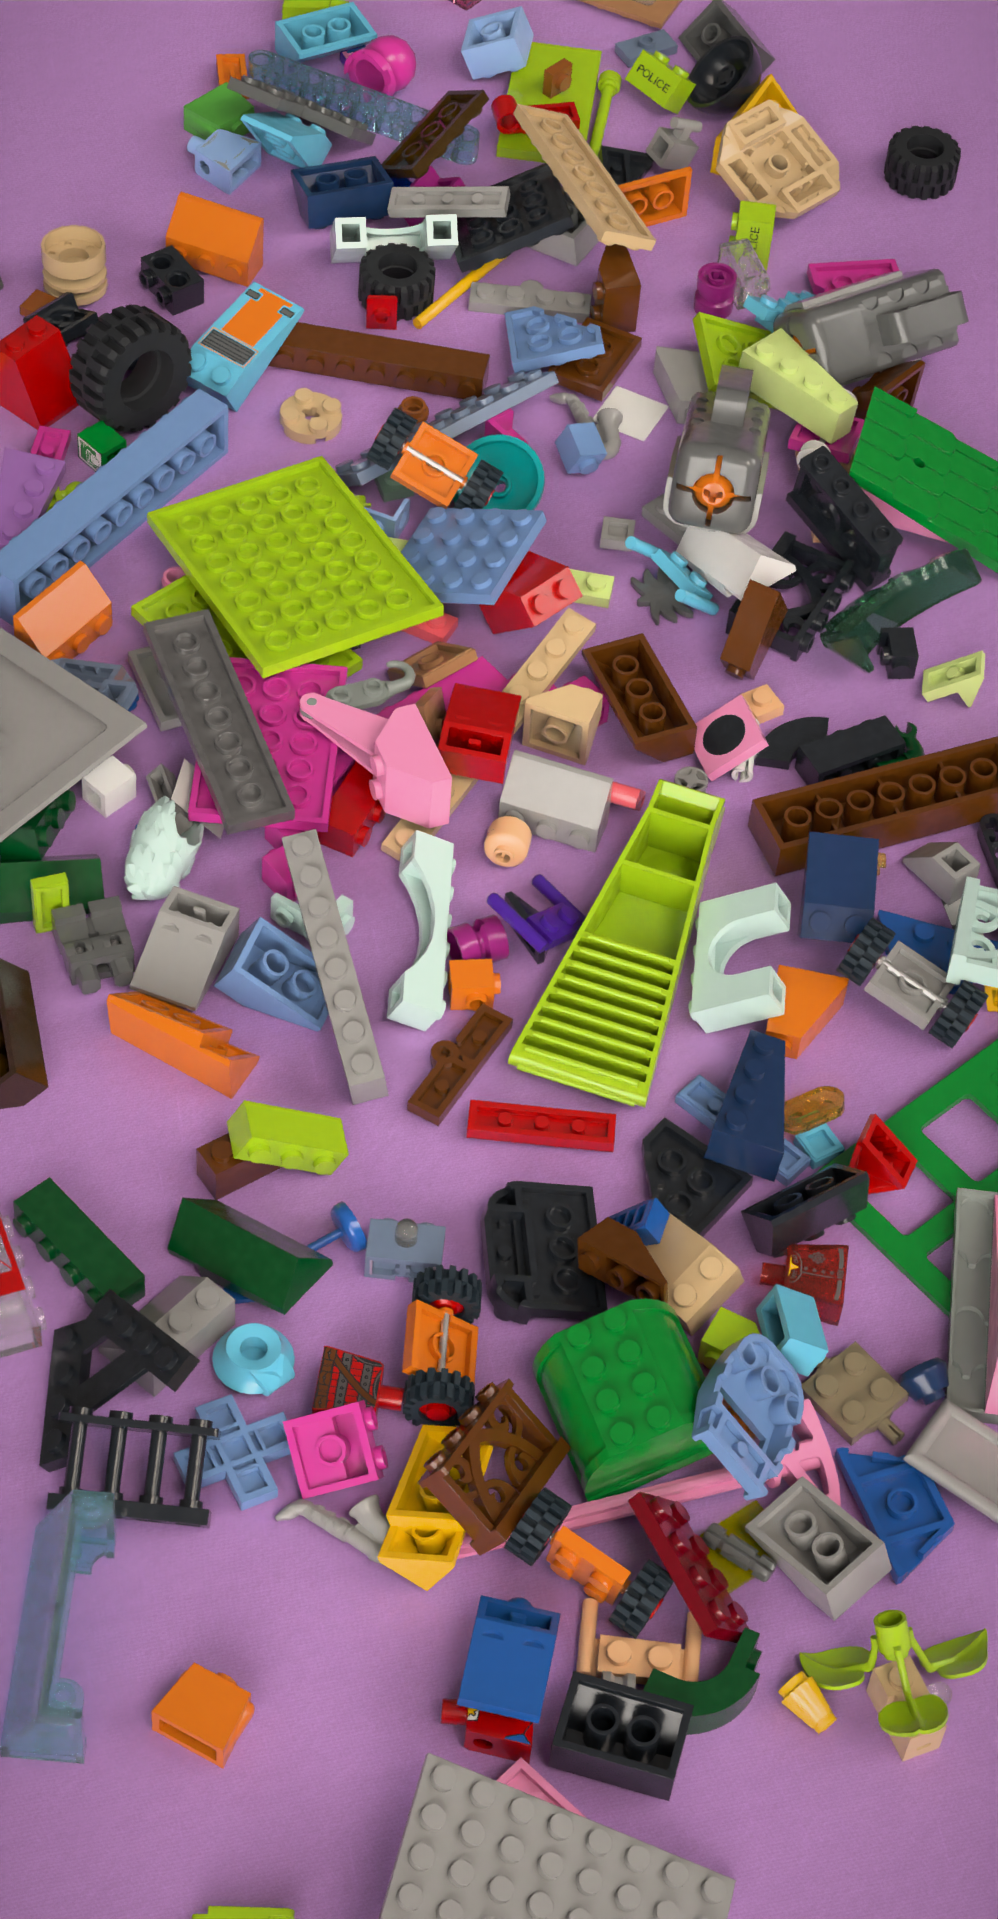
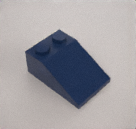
M809 831L797 936L800 938L853 943L870 919L874 918L879 839Z

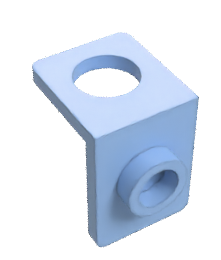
M405 498L393 517L366 507L364 508L388 537L398 539L409 521L410 499Z

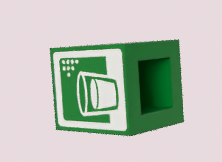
M99 421L77 434L78 457L95 472L100 466L107 464L121 449L127 447L126 439L110 426H107L104 421Z

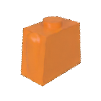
M194 1662L188 1670H185L180 1675L174 1686L151 1711L152 1730L215 1765L224 1768L237 1740L252 1719L255 1706L251 1702V1693L239 1687L230 1676L221 1672L215 1674Z

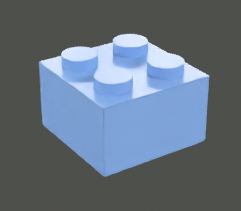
M522 6L469 19L461 53L473 80L482 77L491 78L498 73L506 71L515 72L526 67L534 34Z

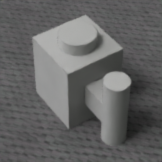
M673 117L670 120V126L673 129L659 127L648 145L646 153L661 168L677 170L688 167L699 149L689 136L691 132L699 133L702 130V123L696 120Z

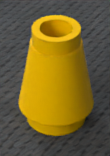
M803 1671L796 1674L778 1691L784 1699L781 1703L814 1729L818 1735L837 1720L813 1676L808 1678Z

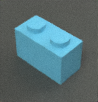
M776 1284L756 1308L761 1333L773 1342L793 1366L796 1373L808 1377L829 1352L815 1299L812 1296Z

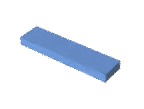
M699 1074L676 1095L675 1103L710 1130H713L726 1094ZM785 1138L784 1155L776 1180L787 1187L810 1166L811 1158Z

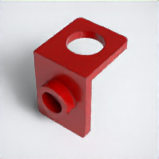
M367 296L366 329L397 330V296Z

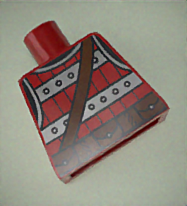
M324 1346L312 1414L361 1400L365 1401L366 1408L370 1406L374 1408L376 1416L379 1408L401 1411L404 1388L383 1385L384 1364L380 1361L334 1347Z

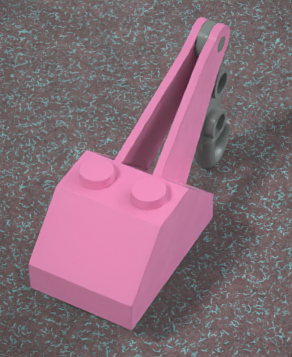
M398 660L386 663L388 668H398L404 672L405 676L401 679L381 681L377 678H369L364 681L334 687L327 692L325 697L316 693H307L301 697V718L318 729L373 774V779L369 780L370 792L374 800L379 799L384 812L429 829L449 824L452 776L416 704L395 708L389 719L362 710L377 707L395 694L408 690L414 684L416 675L414 669L408 663Z

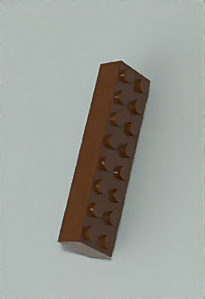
M998 736L753 799L748 828L774 875L778 876L805 869L809 831L879 839L880 849L979 823L981 818L987 814H998Z

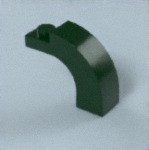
M745 1627L728 1665L721 1673L711 1679L699 1682L684 1681L653 1668L643 1691L694 1705L687 1735L701 1734L720 1728L735 1719L747 1707L756 1692L760 1673L755 1672L763 1652L756 1649L760 1633Z

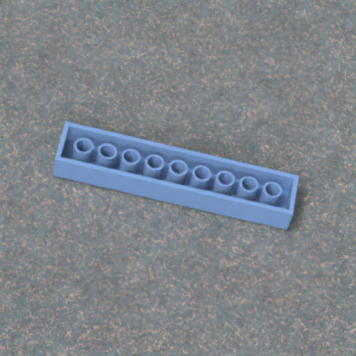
M201 389L196 390L189 397H185L172 411L164 414L150 429L142 432L129 446L121 449L107 464L100 466L86 481L78 484L64 499L57 501L48 512L35 519L21 534L13 537L0 550V618L13 626V615L75 564L82 561L88 568L93 566L147 521L148 512L165 506L228 453V405Z

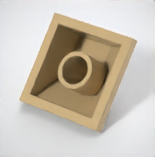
M569 684L527 698L524 709L522 745L586 765L601 717L603 694L595 692L590 688Z

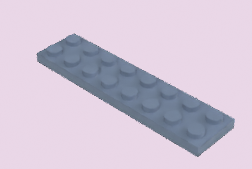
M536 369L526 374L524 371H519L508 376L507 383L491 385L483 389L484 395L478 398L476 396L465 398L459 402V408L452 410V408L442 410L434 415L436 420L430 423L427 421L423 422L448 437L454 438L554 386L559 381L555 371L542 372L541 369ZM422 422L415 425L407 439L408 442L412 441ZM369 448L360 453L362 458L354 462L352 459L346 460L336 465L335 472L347 487L362 486L394 469L403 454L400 451L389 471L366 458L370 450Z

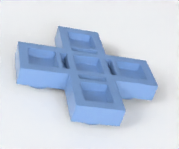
M232 1394L195 1407L197 1419L213 1421L212 1428H218L221 1431L220 1440L207 1439L201 1488L226 1479L241 1511L277 1498L278 1488L266 1463L291 1454L283 1421L287 1420L284 1412L247 1425ZM190 1447L174 1452V1463L184 1484L186 1483Z

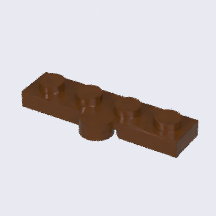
M482 1003L458 1034L455 1043L448 1040L436 1042L431 1048L430 1055L433 1069L408 1100L407 1110L439 1126L512 1029L513 1019Z

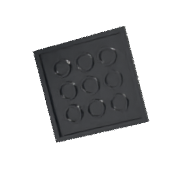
M547 163L491 185L509 186L511 195L506 217H457L458 246L455 250V255L462 273L468 270H477L487 262L497 258H506L516 250L532 247L538 244L540 240L553 235H561L569 228L574 227L562 184L553 175V171Z

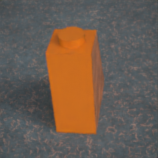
M784 965L778 966L777 975L786 986L784 1015L768 1019L765 1034L785 1041V1057L797 1059L844 1004L848 978Z

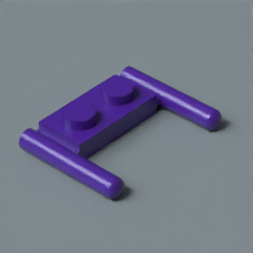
M537 874L532 879V885L554 906L533 914L525 920L497 893H491L486 901L493 910L540 954L544 950L547 951L574 939L586 916L543 875Z

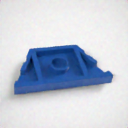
M879 909L877 921L896 933L885 950L887 956L899 940L947 973L954 929ZM988 939L993 943L996 950H998V941ZM974 945L976 948H982L981 946ZM964 980L960 981V985L955 984L949 994L954 995Z
M837 1448L834 1455L836 1462L869 1530L885 1543L892 1567L890 1574L895 1585L900 1584L953 1531L955 1522L935 1482L903 1460L905 1455L895 1457L889 1453L873 1451L872 1456L849 1453V1448Z

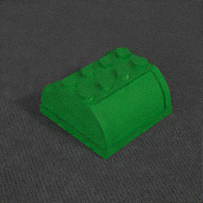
M655 1299L629 1300L557 1332L537 1352L532 1365L534 1377L559 1436H562L571 1447L567 1454L588 1502L629 1492L713 1454L702 1440L694 1441L692 1438L697 1395L705 1380V1375L675 1310L666 1302Z

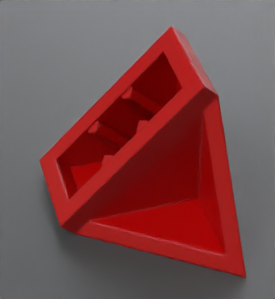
M875 1113L870 1114L864 1126L849 1167L867 1171L870 1178L868 1194L905 1189L918 1160Z

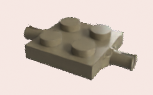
M856 1341L839 1355L829 1359L825 1357L815 1367L817 1369L815 1374L801 1384L804 1399H809L814 1409L851 1446L864 1435L879 1430L892 1445H896L905 1436V1433L890 1418L895 1410L908 1401L909 1393Z

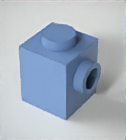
M594 422L568 424L555 441L568 474H590L598 469L599 464L607 455Z

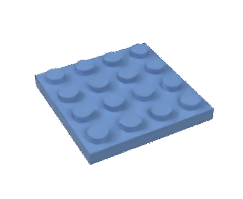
M430 507L401 553L441 603L494 605L547 520L544 512L541 510H505L498 508L444 509L443 507Z

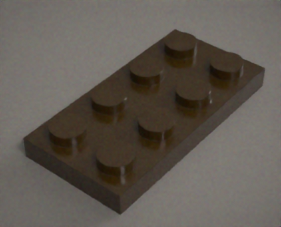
M448 91L381 164L389 177L418 179L428 172V167L431 163L441 157L446 152V147L451 141L464 132V127L470 120L481 114L482 107L489 101L485 91Z

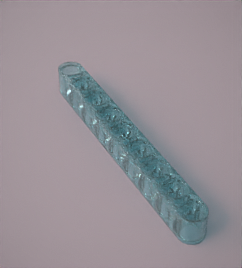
M255 50L248 56V77L281 87L295 93L297 96L312 100L320 106L330 108L344 114L346 117L361 121L369 125L367 130L402 142L430 111L267 50ZM467 124L464 127V132L459 137L453 139L446 147L447 150L441 156L442 158L461 165H471L477 161L480 133L477 128Z

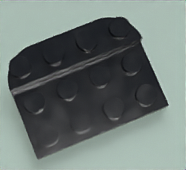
M511 1181L507 1182L505 1188L496 1191L489 1198L481 1215L480 1229L487 1295L494 1307V1314L497 1318L503 1321L511 1320L527 1325L530 1317L586 1320L608 1310L605 1283L579 1269L577 1238L597 1225L593 1187Z

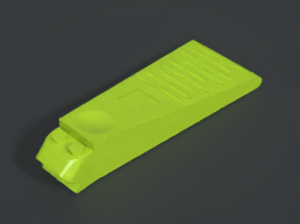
M663 779L658 780L645 813L509 1055L508 1064L516 1066L518 1070L632 1107L637 1105L646 1108L708 873L711 854L715 847L725 812V798Z

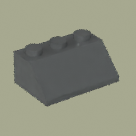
M713 0L678 37L697 62L715 44L732 36H744L753 43L760 56L762 73L775 61L773 55L736 10L723 0Z

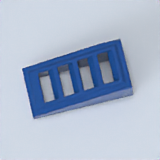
M654 1198L643 1201L609 1217L636 1231L644 1245L647 1246L660 1244L670 1214L660 1201Z

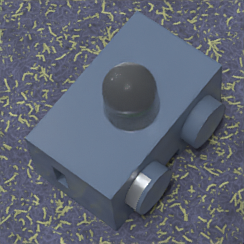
M370 1218L364 1277L395 1280L397 1276L409 1278L408 1282H413L414 1278L417 1277V1273L420 1271L424 1273L425 1268L431 1267L433 1270H436V1265H442L446 1227L436 1226L428 1222L418 1224L409 1218L400 1221L391 1218Z

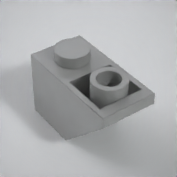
M929 842L905 856L902 861L948 906L962 897L966 877L977 878L981 865L958 842Z

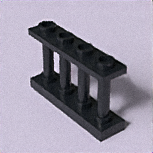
M70 1406L69 1413L59 1412L58 1420L62 1424L72 1426L64 1487H59V1494L48 1492L47 1510L68 1514L210 1528L212 1512L209 1509H203V1502L200 1501L207 1439L220 1440L221 1431L218 1428H212L213 1421L189 1419V1425L173 1424V1417L153 1414L149 1415V1421L133 1420L134 1413L110 1410L109 1417L94 1416V1409L79 1406ZM87 1427L111 1429L104 1491H99V1498L83 1496L84 1489H80ZM127 1431L151 1433L144 1495H139V1502L123 1500V1493H120ZM167 1435L191 1437L184 1499H179V1506L163 1505V1497H160Z

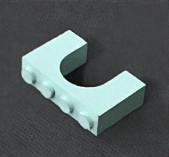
M426 215L421 224L394 229L366 227L365 217L335 218L330 230L331 263L361 262L362 257L366 256L367 251L376 249V246L381 244L384 246L388 245V243H404L410 247H418L419 251H425L429 255L428 258L432 260L451 259L458 246L457 215Z
M777 883L700 902L699 917L695 921L697 942L693 947L695 966L694 972L691 974L692 1000L689 1001L688 1008L691 1018L698 1022L706 1034L784 1015L786 986L772 966L734 975L724 974L729 958L741 946L755 939L790 930L791 903Z

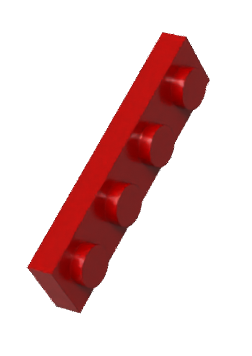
M470 1099L466 1138L613 1152L616 1114Z

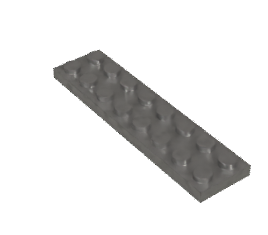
M209 609L144 623V635L227 835L295 819L294 806Z

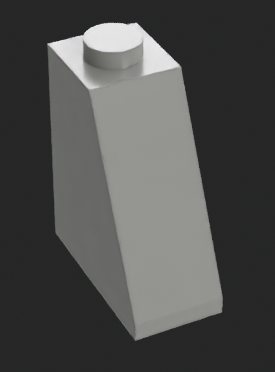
M657 346L653 374L676 422L685 424L691 398L697 392H708L700 352Z

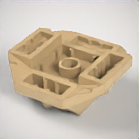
M769 99L728 121L724 126L716 171L740 201L776 205L775 218L796 219L835 197L840 191L839 161L803 116L791 110L781 108L778 103Z

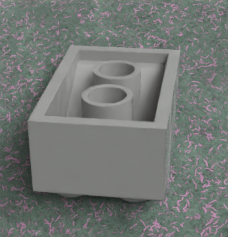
M803 1476L745 1526L748 1534L776 1562L777 1566L806 1598L834 1621L892 1570L885 1543Z

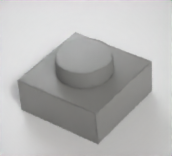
M604 516L600 548L631 552L632 550L625 546V541L629 536H634L636 520Z

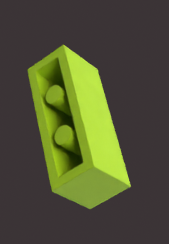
M244 1100L227 1121L234 1159L280 1166L286 1169L314 1172L319 1175H332L349 1155L341 1118Z

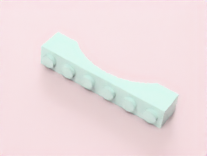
M416 830L401 848L399 877L408 890L415 907L419 923V944L412 966L389 989L387 1019L426 1031L436 1020L438 1021L442 1018L446 1007V1001L443 1000V989L448 979V972L445 971V960L450 950V943L447 942V932L452 922V915L449 914V905L454 894V887L451 886V877L456 866V860L453 858L454 843Z

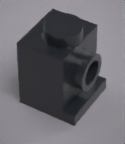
M913 627L881 628L876 652L877 655H880L881 666H886L888 679H914L919 654Z

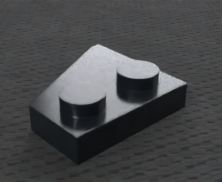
M601 145L598 153L599 160L617 185L643 179L654 163V160L647 153Z

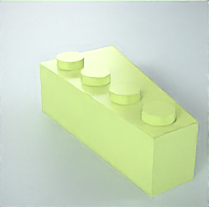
M782 328L742 351L739 367L754 370L750 387L751 392L830 444L850 432L858 401L814 361Z

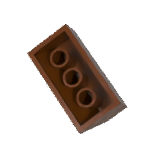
M643 633L582 649L584 660L634 749L661 762L694 754L697 726Z

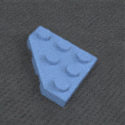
M535 306L505 313L514 373L519 371L530 372L552 365L559 366L566 362L583 358L591 359L597 355L605 354L602 333L598 325L590 323L587 327L577 324L575 318L558 313L554 317L544 314V309Z

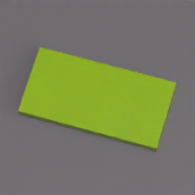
M532 42L526 67L511 73L507 95L513 96L517 104L526 106L574 102L580 118V129L578 130L587 141L602 51ZM565 58L573 63L571 85L566 91L550 99L543 94L544 70ZM500 132L496 157L546 163L538 149L531 143V139L527 134H503Z

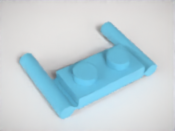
M629 536L626 539L625 546L628 549L651 558L680 588L675 593V599L678 602L709 615H716L718 613V604L710 601L714 595L705 587L708 582L695 571L691 572L686 567L688 561L676 551L669 553L633 536Z

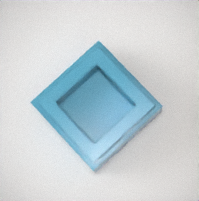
M826 1122L795 1135L793 1144L811 1158L810 1167L813 1170L829 1163L845 1151L844 1146Z

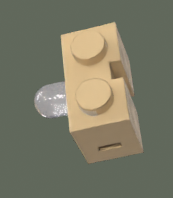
M909 1655L904 1658L913 1699L933 1694L942 1698L947 1705L952 1698L951 1688L944 1682H935L926 1686L911 1656ZM896 1661L873 1668L866 1692L878 1715L886 1705L896 1701H906ZM945 1724L942 1729L930 1734L919 1733L917 1736L897 1737L890 1734L889 1736L903 1762L939 1748L947 1725Z

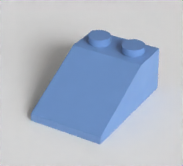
M259 917L240 934L214 987L242 1006L317 1032L320 1031L328 1016V1011L312 952L262 917Z

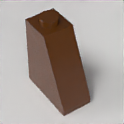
M751 579L746 587L720 657L723 666L726 668L725 672L740 680H743L744 676L754 680L788 611L779 591Z

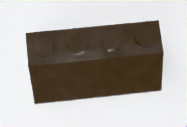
M0 958V1109L26 1105L49 1086L29 971Z

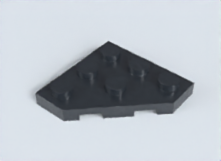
M664 1117L642 1140L641 1150L649 1199L657 1198L670 1214L703 1237L750 1188L753 1176L744 1171L704 1158L708 1146Z

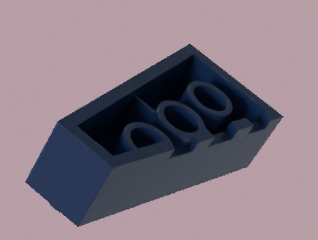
M752 1029L750 1030L713 1127L704 1158L775 1182L784 1155V1040Z

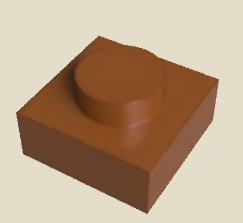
M563 58L544 70V95L551 99L570 87L573 63Z

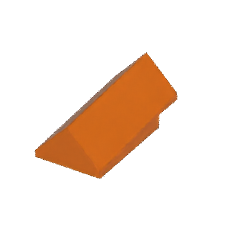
M138 991L108 995L107 1008L110 1030L113 1035L231 1099L259 1061V1055L229 1044L233 1029Z

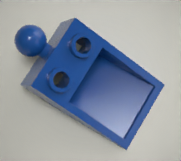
M481 1595L457 1705L539 1724L561 1613L535 1608L527 1599L522 1597H515L505 1601Z

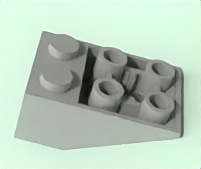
M174 886L159 910L131 980L130 989L196 1012L239 936L240 908Z

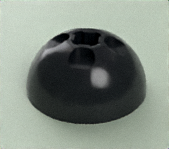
M732 36L711 47L699 59L688 79L695 83L696 86L687 101L694 108L710 115H727L738 111L761 82V60L753 43L744 36Z

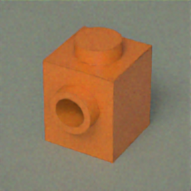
M492 959L449 960L447 983L450 1010L477 1011L482 1003L493 1008L494 994L501 993L500 973L493 972Z

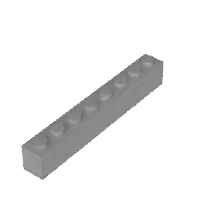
M313 829L282 837L287 864L353 1105L389 1096L383 1068L317 831Z

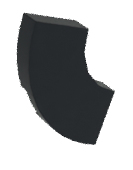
M805 717L778 726L765 737L769 746L761 750L759 754L757 753L755 765L789 770L792 760L797 757L799 745L809 740H816L827 736L829 718Z

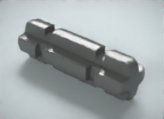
M712 1523L706 1529L703 1540L707 1546L713 1550L719 1548L722 1556L745 1571L751 1569L753 1571L751 1575L762 1582L768 1581L773 1575L777 1565L774 1560L765 1554L762 1556L757 1555L759 1552L757 1549L734 1534L728 1536L726 1534L727 1530L717 1523Z

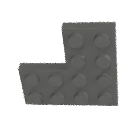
M245 75L242 76L241 80L230 77L227 88L274 109L306 119L350 139L372 145L376 134L367 131L369 125L361 121L351 119L340 112L320 106L312 100L297 96L295 93L281 87H276Z

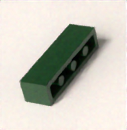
M50 1177L13 1201V1224L18 1233L24 1238L29 1237L36 1244L41 1257L46 1262L52 1261L60 1269L64 1281L71 1287L76 1286L83 1293L86 1303L92 1310L109 1289L118 1294L131 1306L145 1297V1275Z

